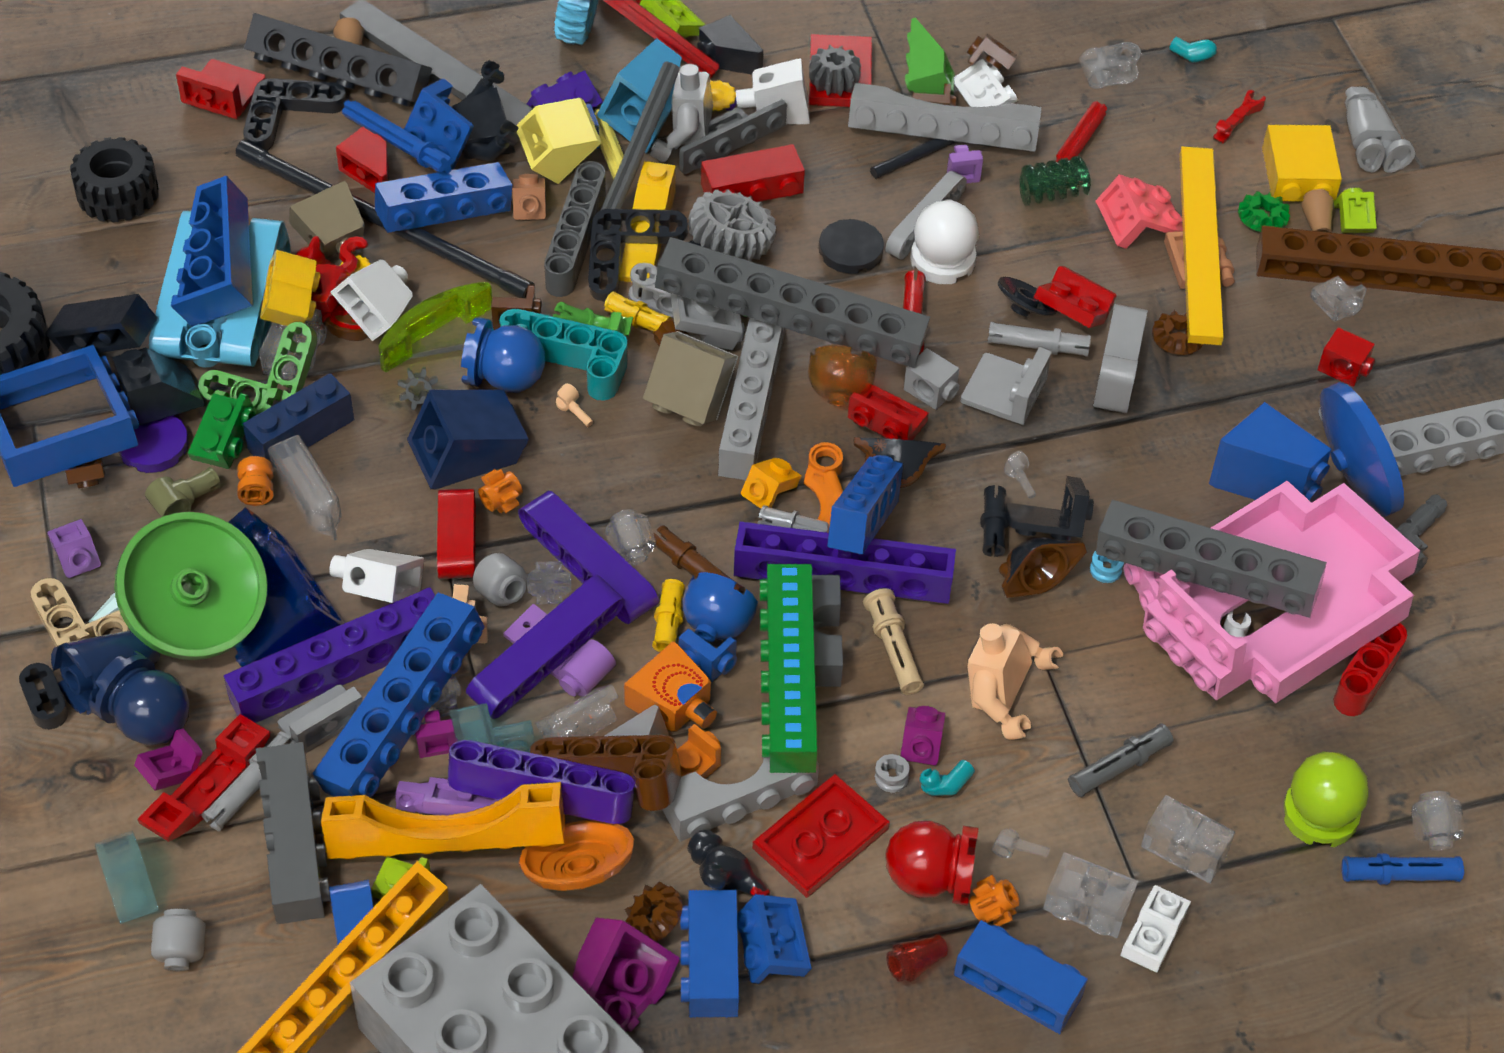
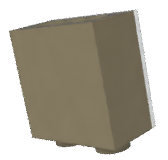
M678 331L664 334L643 399L653 403L652 407L660 412L671 414L673 411L682 415L683 421L691 425L702 426L703 424L715 421L723 404L738 356Z

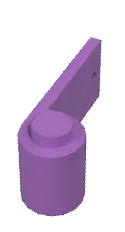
M532 604L503 633L504 637L514 644L547 614L535 604ZM590 639L550 674L559 680V684L569 695L573 697L576 695L586 697L616 666V661L607 648L598 641Z

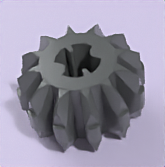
M829 45L827 50L818 48L817 54L812 55L809 62L810 83L815 85L816 91L825 90L827 96L831 93H837L841 96L843 91L852 93L855 83L860 81V58L854 55L853 50L845 51L843 46L833 48Z

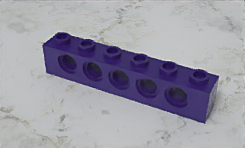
M741 521L739 523L734 551V576L767 579V564H812V575H840V590L871 593L878 589L887 588L894 592L895 597L949 604L956 549L873 539L865 552L858 554L827 547L829 536L827 532Z
M431 587L223 675L229 701L237 716L242 714L257 723L315 698L337 685H345L386 667L435 597Z

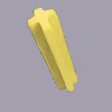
M597 109L594 114L599 124V137L602 142L600 147L614 179L624 154L613 128L597 116L600 110Z

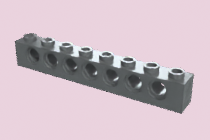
M670 237L657 267L655 288L912 368H915L930 320L929 316L672 237Z

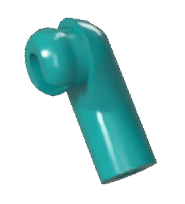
M1175 37L1170 44L1169 50L1192 63H1197L1213 57L1217 52V46L1208 39L1188 43L1179 37Z
M960 760L948 775H940L938 770L935 769L933 771L931 768L926 769L920 775L921 789L930 796L955 795L972 777L975 769L965 760Z

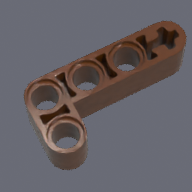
M668 735L548 737L536 741L530 747V753L610 769L630 775L635 782L639 805L648 811L664 809L673 802L682 776L675 740Z

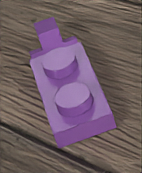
M430 777L427 783L399 781L396 790V809L413 813L423 812L424 814L452 815L474 811L498 801V799L454 790L449 786L448 779Z

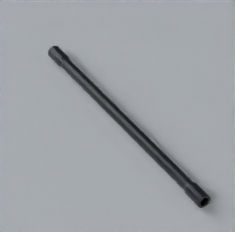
M247 140L240 141L236 147L235 154L238 158L258 168H264L314 194L334 186L270 154L267 150ZM352 195L361 217L384 228L375 211V205ZM419 227L392 232L497 284L501 289L519 298H526L528 285L535 286L532 281L491 264Z

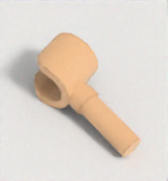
M568 383L564 384L557 392L556 406L562 411L569 409L587 427L591 426L593 420L575 402L579 398L577 389Z

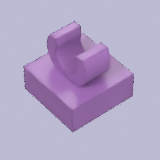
M967 144L954 146L955 153L949 154L947 173L954 171L966 177L967 183L980 182L983 164L981 151H969Z

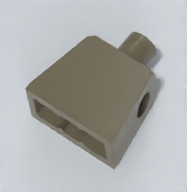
M346 181L290 206L289 223L308 244H310L314 236H319L320 248L325 258L339 253L340 246L347 239L355 236L363 237L364 222ZM360 249L352 252L355 256H362L363 254Z

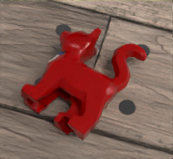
M314 236L309 246L301 248L294 254L316 260L315 271L320 273L318 287L311 295V301L316 302L311 321L324 322L339 302L331 294V291L351 274L355 273L358 259L352 252L368 246V241L363 237L355 236L343 242L339 252V258L344 263L342 265L332 264L330 260L325 258L320 248L319 236Z

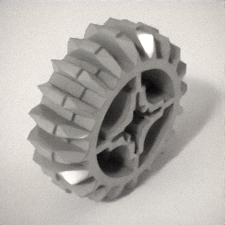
M728 189L725 193L714 190L713 193L705 192L703 197L697 198L688 217V233L693 236V242L701 244L702 247L747 261H751L752 258L759 260L762 255L767 254L776 235L775 218L770 216L771 210L763 208L762 202L753 201L752 196L745 197L740 192L738 194L731 193Z

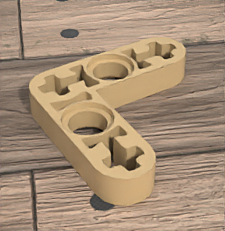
M53 578L43 579L35 583L31 589L34 607L55 646L62 643L103 636L104 632L110 628H119L122 632L129 631L119 610L85 625L65 587L59 580ZM51 594L55 598L57 605L51 608L48 599L44 596ZM70 617L73 619V622L68 627L56 628L53 626L59 618Z

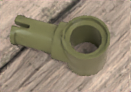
M211 467L186 480L180 478L173 481L172 478L163 476L154 480L147 487L145 497L161 517L174 513L190 512L194 499L221 487L219 484L220 479Z

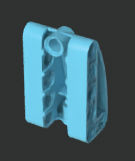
M183 211L180 216L155 313L158 319L150 332L149 349L168 358L193 360L197 366L203 368L212 367L217 363L253 367L260 356L272 322L260 319L269 263L276 250L291 253V244L285 223L278 220L251 219L249 237L253 306L192 327L170 306L172 296L177 295L180 284L176 281L178 269L184 267L186 254L183 252L184 242L189 238L192 227L189 225L191 211ZM209 344L204 348H199L202 345Z

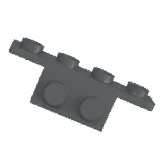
M779 100L750 115H747L740 107H737L710 120L708 135L680 148L679 170L683 174H687L701 168L702 161L726 156L730 152L786 125L787 103L784 100Z

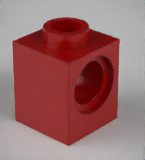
M1338 327L1323 349L1317 370L1354 387L1360 377H1367L1373 368L1375 359L1371 357L1375 344Z

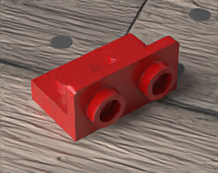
M1059 266L1052 282L1038 286L1033 298L1088 328H1092L1105 323L1117 295L1065 266Z

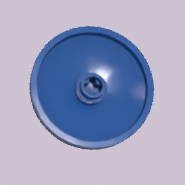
M1337 382L1323 389L1320 394V410L1326 438L1332 449L1331 458L1334 465L1342 472L1356 494L1382 517H1387L1400 511L1404 505V489L1401 475L1391 447L1376 418L1362 398L1347 384Z

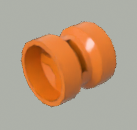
M251 456L241 460L237 466V475L240 480L237 485L238 499L252 506L267 504L274 496L273 483L271 482L273 478V464L270 460L259 456Z

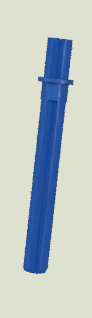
M347 100L343 103L342 113L345 117L372 133L380 135L385 141L414 157L422 167H431L439 173L445 172L448 174L451 172L450 165L454 160L452 157L441 152L439 147L433 142L426 143L356 101L351 102Z

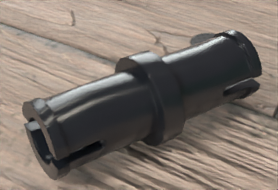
M995 485L984 489V513L980 517V524L984 529L982 551L990 557L993 545H995L994 557L1002 556L1006 552L1005 529L1009 525L1007 514L1005 513L1006 489L998 486V495L995 498Z

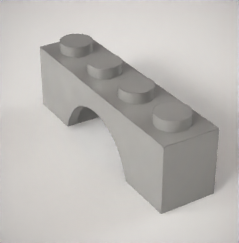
M763 758L761 767L752 777L735 784L714 783L703 778L698 773L692 772L681 777L673 802L668 807L662 809L679 842L692 838L699 831L710 830L725 823L732 824L738 822L746 814L758 809L772 808L780 800L795 794L803 795L809 792L818 784L819 763L817 762L816 773H770L769 758Z

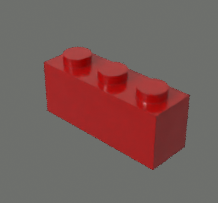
M794 144L701 162V186L704 193H713L714 190L725 193L728 189L731 193L738 194L740 192L742 196H752L753 201L761 202L802 194L804 191L805 170Z

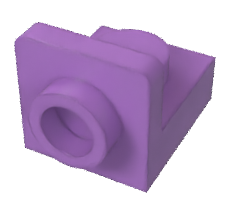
M82 519L47 532L51 545L60 560L67 578L100 567L101 562Z

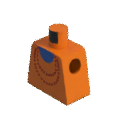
M674 641L624 683L625 705L639 714L654 704L659 706L666 728L670 731H678L690 719L702 729H705L711 725L717 715V711L708 705L711 693L709 678Z

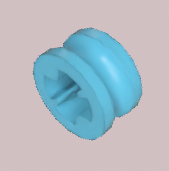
M1095 551L1092 556L1090 572L1096 580L1102 583H1112L1120 578L1124 562L1110 560L1104 556L1097 555ZM1103 562L1111 563V568L1103 567Z

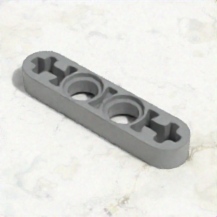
M949 171L893 230L886 243V252L900 260L904 259L911 252L915 241L914 226L922 210L938 201L951 199L957 202L966 187V177L954 171Z

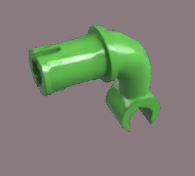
M559 302L554 309L560 315L553 314V317L615 330L626 337L630 336L633 317H622V313L612 312L610 317L594 314L591 309L586 308L582 310L564 302Z

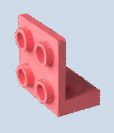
M1119 174L1096 200L1115 243L1119 247L1127 249L1146 227L1164 233L1183 231L1182 217L1175 210L1170 200L1169 192L1162 186H1153L1144 183L1138 178L1132 179Z

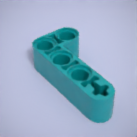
M510 309L500 316V327L503 325H520L531 330L542 343L545 351V361L586 370L587 391L592 398L604 401L616 395L628 365L627 339L625 335L615 330L521 309Z

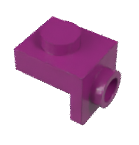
M930 706L909 707L900 756L905 758L906 761L936 765L939 758L946 713L938 712Z
M182 728L175 731L169 746L138 754L134 766L154 791L183 783L198 768L202 757V750Z

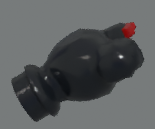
M702 830L690 839L687 850L691 854L693 862L700 865L699 873L704 885L716 890H740L751 896L755 894L770 895L767 885L753 872L746 856L735 848L723 845V840L719 835L714 834L711 830Z

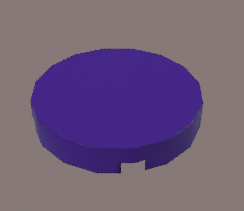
M174 415L139 425V428L134 429L138 446L118 452L123 463L127 466L130 464L133 467H137V471L144 473L161 472L175 466L179 462V457L183 453L184 455L188 450L187 430L182 421Z

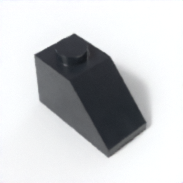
M731 15L699 28L697 48L719 64L718 69L753 75L756 69L763 68L764 50Z

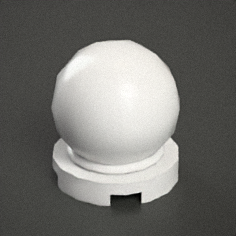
M951 199L938 201L925 207L914 226L915 241L911 248V265L913 269L916 267L919 271L923 272L927 281L936 284H954L957 278L966 274L969 276L975 267V245L979 238L975 215L966 206Z

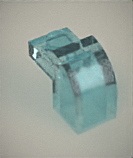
M487 703L449 711L455 734V742L472 740L530 753V747L534 743L531 720L493 728Z
M133 830L94 843L120 924L159 911Z

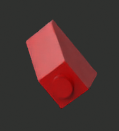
M361 127L336 146L339 170L374 193L375 183L389 181L387 144L380 135Z

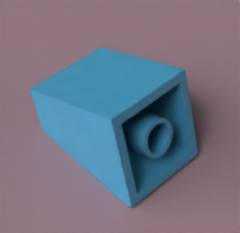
M656 38L617 74L597 116L630 141L665 61L671 62L680 68L682 57ZM674 85L645 151L646 154L650 151L672 109Z

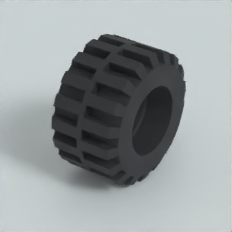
M109 137L104 138L100 142L96 140L91 142V146H84L80 149V154H76L73 158L70 171L77 201L82 211H86L87 215L91 218L97 216V219L103 222L106 220L119 222L121 219L128 221L133 219L132 217L135 215L141 216L144 214V209H150L154 205L153 200L158 198L159 186L152 155L143 144L138 145L136 140L126 141L125 137H118L117 139Z

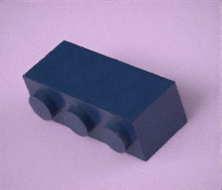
M331 373L327 374L244 422L243 427L248 451L253 456L264 457L270 460L273 468L354 421L351 394Z

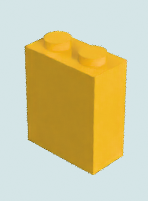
M1268 125L1262 150L1272 197H1282L1283 201H1303V197L1307 192L1323 189L1328 191L1335 201L1342 177L1331 126Z

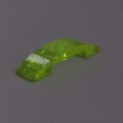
M479 282L458 286L438 293L407 311L390 327L378 346L381 369L386 373L413 357V343L453 319L460 317L468 324L474 318L491 310V285L488 282Z

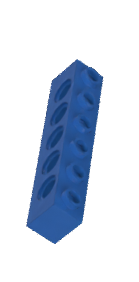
M439 592L435 595L312 773L326 794L333 797L354 795L372 797L376 793L383 776L390 766L397 762L406 742L411 735L418 731L421 720L427 711L439 700L442 689L448 680L459 670L462 660L471 646L480 639L485 626L474 606Z

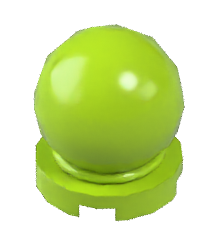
M1323 751L1307 757L1294 772L1291 787L1288 789L1284 799V821L1286 826L1294 836L1309 845H1312L1314 841L1322 844L1332 843L1331 847H1337L1349 841L1358 828L1361 812L1367 806L1369 791L1366 774L1356 761L1342 753Z

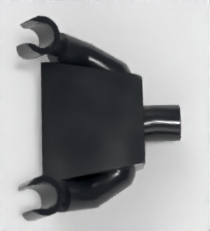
M491 60L483 64L481 68L483 78L479 80L472 92L461 102L452 106L455 111L473 124L472 132L462 151L464 158L468 160L477 159L492 162L499 155L514 153V145L519 142V136L515 134L519 128L506 119L497 87L494 88L493 83L500 84L504 81V73L498 70L500 65Z

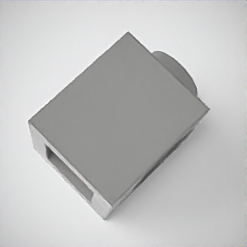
M926 348L918 356L915 368L906 367L904 390L937 410L945 401H951L959 390L958 376L960 368Z

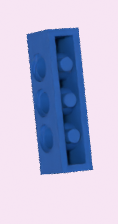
M499 162L451 170L448 174L438 172L375 183V211L387 233L511 211L512 183Z
M884 455L869 456L832 506L827 547L858 554L865 552L899 502L903 463L895 462L891 457Z

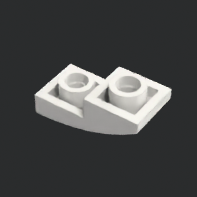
M1154 885L1141 909L1135 926L1123 946L1120 956L1157 973L1191 901Z

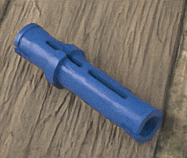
M1379 853L1376 857L1344 856L1341 871L1345 882L1377 881L1380 885H1388L1390 881L1461 882L1464 876V864L1460 856L1390 857L1387 853Z

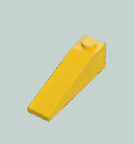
M644 161L632 209L671 210L676 191V165ZM638 220L633 223L631 228L635 232L642 233L647 231L650 225L644 220ZM655 221V232H659V221ZM625 243L620 268V281L632 282L630 279L631 269L639 263H649L656 266L662 244Z

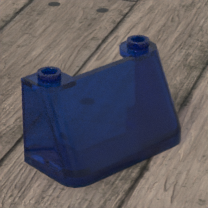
M246 507L229 521L230 524L239 529L252 542L261 557L267 578V596L263 612L252 631L244 640L235 645L238 652L235 655V659L241 667L345 624L291 544L275 527Z

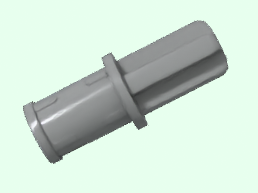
M763 505L759 513V518L763 519L758 520V524L829 533V523L801 516L799 511L796 510L790 513Z

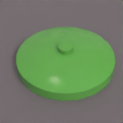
M180 512L160 517L144 526L134 535L119 559L115 573L114 588L117 606L124 622L131 632L145 645L169 657L184 660H201L212 658L231 650L252 631L265 606L267 578L258 551L239 529L229 522L209 514Z

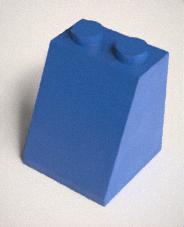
M1264 402L1220 440L1209 484L1214 488L1256 500L1288 481L1312 503L1317 500L1323 490L1320 484L1329 471L1330 465L1327 463L1332 449Z

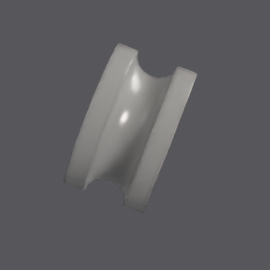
M889 754L877 761L875 781L879 788L893 793L899 792L907 786L910 767L906 759L899 755ZM890 768L895 769L897 776L890 777L887 770Z

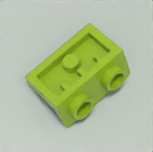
M641 0L639 4L682 37L699 36V28L706 25L680 0Z

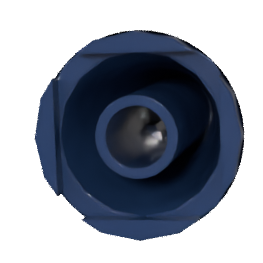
M129 630L62 643L53 648L51 665L53 671L60 669L63 680L58 682V685L68 703L80 714L87 711L86 715L92 714L89 700H96V695L100 689L95 685V682L105 667L116 657L121 655L127 659L133 656V651H138L154 662L155 665L160 660V653L145 645Z

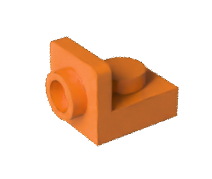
M696 724L692 725L688 729V740L677 749L682 776L696 772L706 779L721 766V745L713 733L710 731L704 732Z

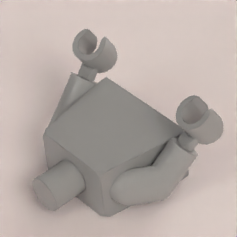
M694 64L683 65L675 81L671 109L673 132L667 136V143L657 138L652 146L650 156L661 162L667 161L673 148L678 149L681 145H688L708 135L713 111L710 75L707 72H699V68Z

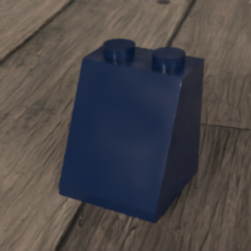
M429 390L407 441L430 489H439L489 473L494 469L498 470L517 464L523 449L527 445L528 437L504 390Z

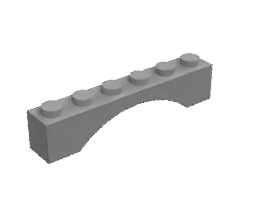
M855 83L851 96L848 127L1035 151L1041 107L1013 103L986 107L942 105L911 98L887 87Z

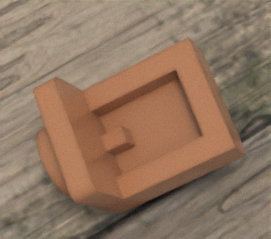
M536 174L519 175V179H513L514 219H545V178H538Z

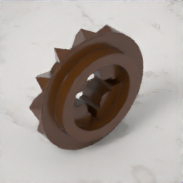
M1173 310L1170 315L1162 313L1159 320L1154 321L1152 336L1156 344L1163 350L1172 354L1187 355L1198 351L1203 346V344L1188 343L1186 313L1179 315ZM1174 328H1176L1177 330H1182V329L1185 330V329H1186L1185 334H1184L1183 332H1181V331H1180V332H1177V333H1175V332L1173 333Z
M659 881L654 887L645 885L643 894L640 896L633 895L634 904L625 909L628 915L625 922L657 942L666 937L677 925L682 913V899L680 894L671 885L667 886ZM654 904L656 908L653 909L652 920H650L646 915L650 913V907Z

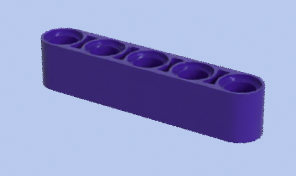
M548 490L519 509V518L527 531L582 584L591 577L599 575L625 599V605L617 615L622 622L630 624L658 605V595L653 586L555 493Z
M595 575L474 677L466 688V694L492 719L499 718L613 620L624 607L625 599L601 576Z
M472 740L457 741L450 746L448 784L454 790L500 800L508 796L520 785L561 782L564 814L610 824L625 823L632 816L635 782L626 773Z

